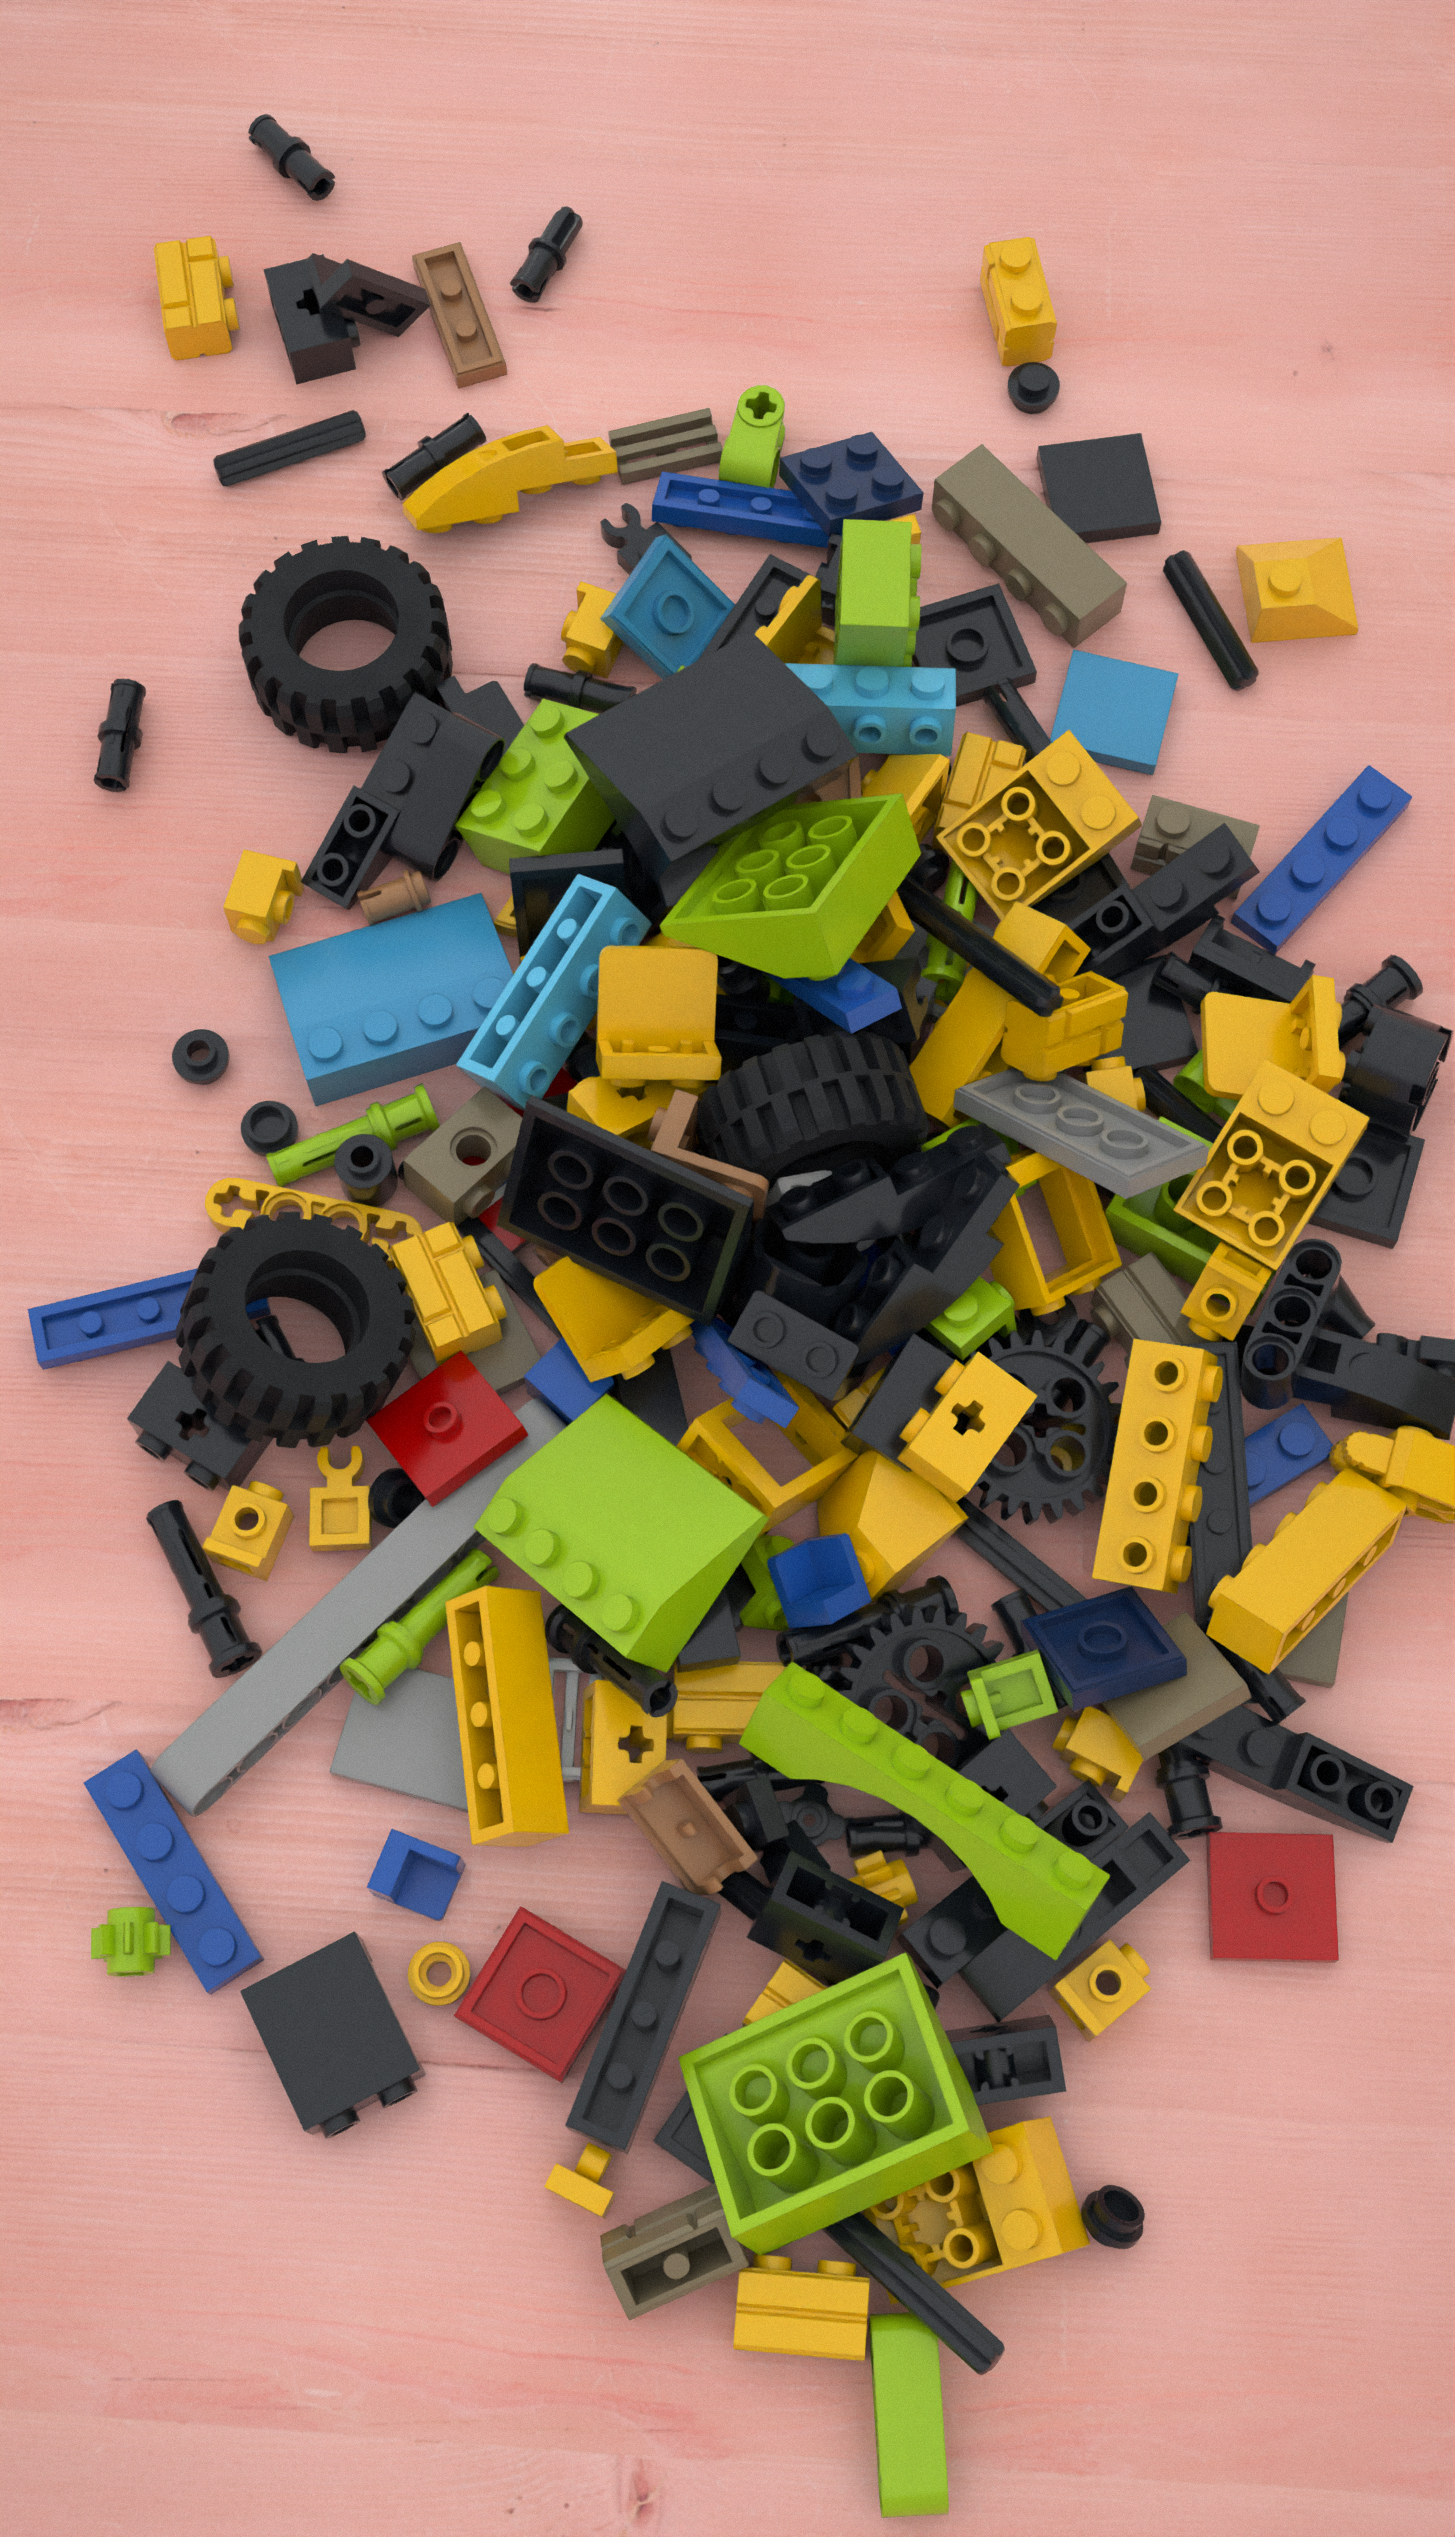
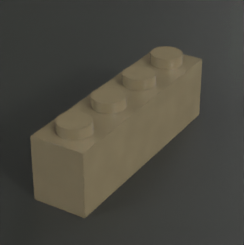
M983 444L979 445L934 480L931 510L937 522L945 530L954 531L968 545L971 554L981 565H989L1004 580L1008 591L1020 601L1025 600L1040 615L1044 626L1053 635L1062 636L1075 648L1121 612L1127 582Z

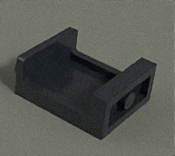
M755 1291L752 1294L727 1340L730 1344L831 1401L844 1399L853 1390L859 1388L875 1359L874 1357L862 1364L854 1365L861 1351L859 1345L763 1291Z
M355 1931L240 1991L304 2132L314 2135L322 2131L325 2139L334 2137L358 2124L360 2119L357 2112L380 2100L383 2108H387L410 2097L418 2091L414 2081L426 2075L371 1963L373 1960L363 1939Z

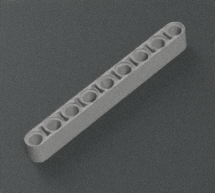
M538 1397L534 1398L514 1414L523 1424L529 1436L434 1507L425 1499L157 1758L150 1769L151 1775L192 1817L202 1814L217 1802L344 1678L340 1671V1664L347 1658L355 1660L377 1638L376 1631L382 1624L391 1621L397 1623L467 1556L471 1549H477L486 1540L473 1527L506 1477L568 1426Z

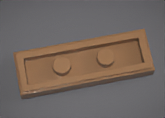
M461 242L412 255L414 270L420 286L427 292L431 304L429 310L458 389L507 375L505 359Z

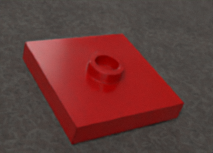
M462 1350L366 1420L376 1436L432 1507L529 1436L523 1424Z
M1209 1832L1206 1835L1210 1960L1335 1963L1339 1961L1333 1834Z
M520 1906L454 2014V2017L562 2084L619 1989L626 1970Z

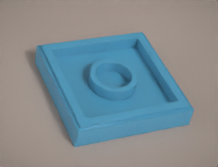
M665 534L655 538L600 619L664 680L676 673L681 665L687 667L700 658L735 604Z
M1073 649L1050 740L1053 743L1067 730H1070L1095 762L1154 775L1179 673Z

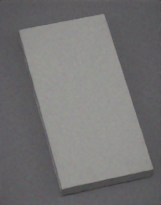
M1013 1067L955 1089L953 1108L981 1123L984 1122L987 1126L1125 1199L1206 1166L1209 1147L1205 1146V1144L1060 1071L1057 1072L1055 1079L1042 1082L1025 1077L1022 1071Z

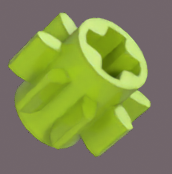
M122 1907L110 1909L107 1911V1924H100L99 1928H91V1959H104V1962H107L108 1976L134 1977L151 1975L155 1973V1959H163V1956L171 1955V1925H158V1922H155L154 1908Z

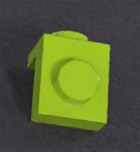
M979 1276L953 1304L924 1328L963 1361L995 1332L999 1333L1003 1338L1011 1331L1017 1332L1013 1310L1015 1302L1001 1284L996 1281L987 1283Z
M762 1534L756 1538L742 1559L741 1564L756 1590L754 1596L739 1613L744 1626L782 1632L789 1629L767 1562L770 1557L795 1545L791 1539L780 1535L770 1536Z
M1038 1649L967 1672L972 1689L962 1691L961 1696L972 1728L984 1724L989 1740L1001 1737L1000 1730L1058 1712Z

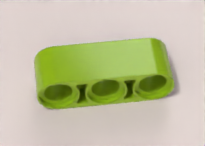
M911 2312L869 2314L881 2517L947 2515L949 2513L938 2337Z

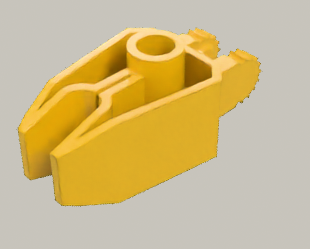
M1400 1426L1386 1437L1374 1433L1369 1435L1367 1431H1353L1343 1441L1340 1440L1331 1447L1332 1450L1328 1453L1330 1455L1328 1460L1331 1462L1330 1467L1332 1466L1335 1469L1334 1472H1341L1345 1467H1348L1406 1502L1408 1505L1403 1517L1418 1516L1442 1524L1455 1523L1454 1445L1434 1438L1430 1432L1413 1426Z

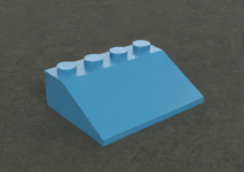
M482 893L269 956L315 1107L457 1064L513 976Z

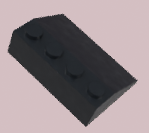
M752 631L564 735L567 744L655 883L836 780L858 756V753L828 706Z
M531 1095L525 1105L496 1226L561 1257L568 1256L572 1262L710 1327L734 1287L749 1248L754 1199Z

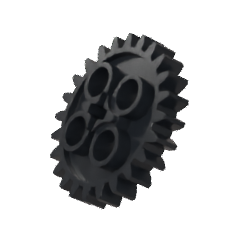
M1035 1330L1027 1338L1025 1345H1023L1018 1333L1011 1331L1004 1338L1003 1348L993 1337L988 1339L982 1346V1353L985 1357L1038 1395L1004 1442L1014 1454V1466L1002 1465L993 1457L971 1488L972 1490L978 1486L983 1491L979 1503V1508L982 1510L995 1500L1000 1501L1001 1519L1005 1521L1018 1508H1022L1025 1525H1031L1037 1521L1041 1509L1050 1524L1056 1523L1063 1517V1507L1074 1517L1085 1510L1083 1498L1094 1504L1104 1496L1099 1483L1108 1486L1111 1470L1109 1464H1112L1114 1442H1116L1118 1424H1115L1114 1419L1120 1416L1122 1407L1121 1403H1110L1108 1396L1119 1387L1118 1382L1101 1384L1097 1379L1105 1366L1102 1361L1089 1368L1082 1364L1086 1353V1347L1083 1345L1071 1355L1064 1353L1065 1339L1063 1335H1059L1048 1347H1045L1040 1330ZM973 1351L968 1357H966V1358L963 1360L964 1365H965L977 1352ZM1052 1389L1062 1390L1069 1395L1073 1405L1072 1412L1062 1411L1054 1404L1051 1395ZM961 1412L957 1416V1424L953 1429L963 1435L967 1431L966 1426L970 1418ZM1026 1418H1031L1032 1426L1020 1425ZM1068 1425L1079 1426L1083 1429L1084 1433L1080 1435L1077 1432L1063 1430L1062 1428ZM1034 1428L1046 1429L1041 1435L1035 1437ZM1051 1447H1060L1068 1452L1072 1460L1071 1471L1062 1470L1055 1465L1051 1457Z
M905 1605L902 1623L895 1613L885 1611L881 1613L882 1632L874 1626L863 1624L860 1628L866 1644L863 1647L847 1642L844 1644V1649L853 1661L850 1667L843 1665L832 1666L831 1670L837 1676L844 1679L842 1688L833 1689L872 1714L874 1713L876 1703L881 1698L888 1696L893 1710L891 1718L886 1725L920 1746L929 1734L934 1733L938 1740V1751L935 1758L955 1770L989 1740L984 1724L972 1728L967 1711L960 1714L957 1710L956 1695L964 1684L968 1683L971 1686L967 1672L996 1663L995 1659L1003 1650L1004 1644L994 1640L982 1643L988 1627L974 1622L966 1628L967 1614L964 1612L953 1610L945 1620L944 1607L929 1605L923 1617L918 1606ZM922 1646L926 1650L928 1664L920 1676L914 1677L909 1667L910 1657L918 1647ZM889 1670L908 1690L926 1695L924 1700L926 1704L943 1717L952 1720L964 1730V1737L959 1740L943 1722L922 1715L924 1710L922 1706L905 1693L896 1690L883 1679L884 1672Z

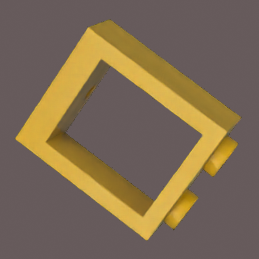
M1026 1147L1009 1155L1012 1162L1004 1167L1020 1184L1018 1188L1036 1179L1039 1180L1067 1264L1043 1276L1014 1193L991 1226V1229L1004 1243V1246L989 1265L994 1280L1001 1284L1015 1302L1013 1310L1030 1308L1032 1315L1038 1316L1065 1306L1064 1296L1069 1293L1071 1296L1095 1290L1103 1282L1101 1276L1122 1266V1262L1094 1182Z
M780 1371L774 1374L798 1405L799 1409L786 1429L774 1421L773 1423L809 1461L813 1468L780 1487L729 1430L748 1419L731 1405L734 1400L733 1397L695 1418L677 1444V1447L770 1518L758 1537L821 1498L859 1457L858 1454L840 1443L846 1433L845 1429L803 1384ZM726 1477L730 1479L732 1486L728 1484Z

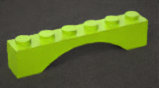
M791 1662L763 1692L738 1743L789 1779H814L850 1786L879 1797L913 1816L941 1838L965 1863L989 1897L1001 1924L1055 1961L1080 1927L1110 1878L1108 1873L1091 1863L1085 1856L1073 1851L1036 1826L1030 1819L1018 1814L984 1791L978 1784L966 1779L929 1754L923 1747L911 1742L877 1719L871 1712L859 1707L825 1684L819 1677L807 1672L794 1662Z

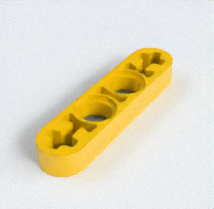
M227 1177L219 1180L209 1188L205 1196L207 1214L212 1224L222 1233L227 1232L232 1227H241L243 1230L246 1221L255 1217L252 1211L235 1209L232 1217H226L220 1204H229L234 1196H239L244 1207L260 1211V1200H265L261 1207L260 1215H269L271 1221L275 1212L286 1205L299 1207L304 1212L303 1219L311 1220L314 1214L330 1217L332 1222L341 1217H350L359 1223V1231L363 1233L361 1240L367 1245L370 1241L371 1223L376 1224L377 1235L383 1238L395 1239L399 1231H406L408 1239L416 1235H423L422 1228L417 1220L405 1213L241 1178ZM372 1237V1245L378 1244L387 1253L389 1258L386 1265L390 1270L393 1269V1262L388 1250L390 1249L389 1242Z

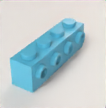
M784 663L828 706L857 753L941 754L943 756H951L956 713V668Z
M577 874L456 1066L482 1088L484 1086L487 1087L503 1102L524 1111L526 1102L531 1095L542 1099L597 1012L599 954L601 950L611 945L638 946L652 923L616 887Z

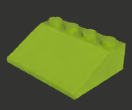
M903 793L792 804L727 841L662 921L660 928L663 935L784 979L808 977L813 981H821L837 975L921 855Z
M605 1394L506 1477L473 1528L624 1657L667 1673L770 1518L614 1397Z
M906 1952L678 2057L731 2236L760 2256L994 2152L971 2087L914 1963Z

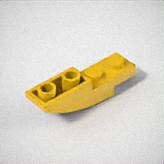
M549 425L520 431L483 445L441 469L402 503L403 514L416 530H422L426 533L446 532L452 529L455 523L471 520L478 524L495 523L503 519V514L519 512L517 491L526 494H540L549 491L552 488V484L570 481L577 485H588L599 482L601 475L617 473L616 451L601 437L564 443V440Z

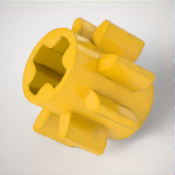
M879 1850L854 1860L853 1868L856 1876L848 1880L903 1907L904 1911L898 1926L907 1923L909 1917L905 1907L918 1903V1896L902 1858L886 1863L882 1851Z

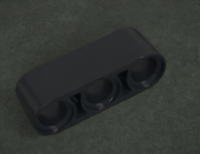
M457 712L447 716L435 734L390 833L386 846L387 855L415 871H420L422 875L435 882L440 880L450 869L464 841L463 836L455 825L478 791L481 790L485 781L500 763L505 749V739Z
M1307 1239L1293 1246L1245 1346L1240 1387L1242 1395L1247 1402L1257 1408L1265 1410L1277 1409L1287 1404L1291 1399L1335 1303L1342 1260L1338 1250L1325 1240ZM1314 1274L1322 1277V1279H1308L1302 1275ZM1290 1320L1301 1324V1326L1289 1327L1280 1322ZM1271 1368L1277 1370L1280 1374L1270 1376L1262 1374L1258 1370Z

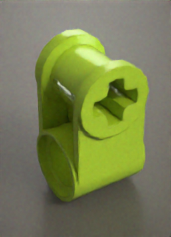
M757 385L748 388L740 396L730 435L727 437L723 447L719 467V480L774 488L778 474L780 454L785 440V426L783 424L785 402L782 395L775 388L767 385Z

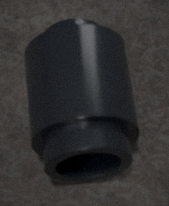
M370 1134L352 1136L340 1145L335 1155L334 1165L345 1196L351 1202L373 1207L387 1202L394 1195L398 1186V1173L389 1146L379 1137Z

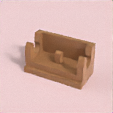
M682 1758L663 1761L617 1800L686 1891L699 1896L712 1895L723 1888L721 1882L735 1871L741 1872L746 1870L759 1859Z

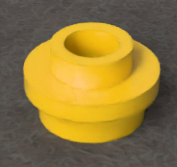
M439 1941L426 1944L414 1954L409 1963L408 1982L411 1990L421 2001L432 2006H446L454 2003L466 1992L470 1983L471 1968L467 1957L457 1946L448 1942ZM438 1963H445L451 1968V1978L442 1986L431 1984L428 1977L430 1969Z

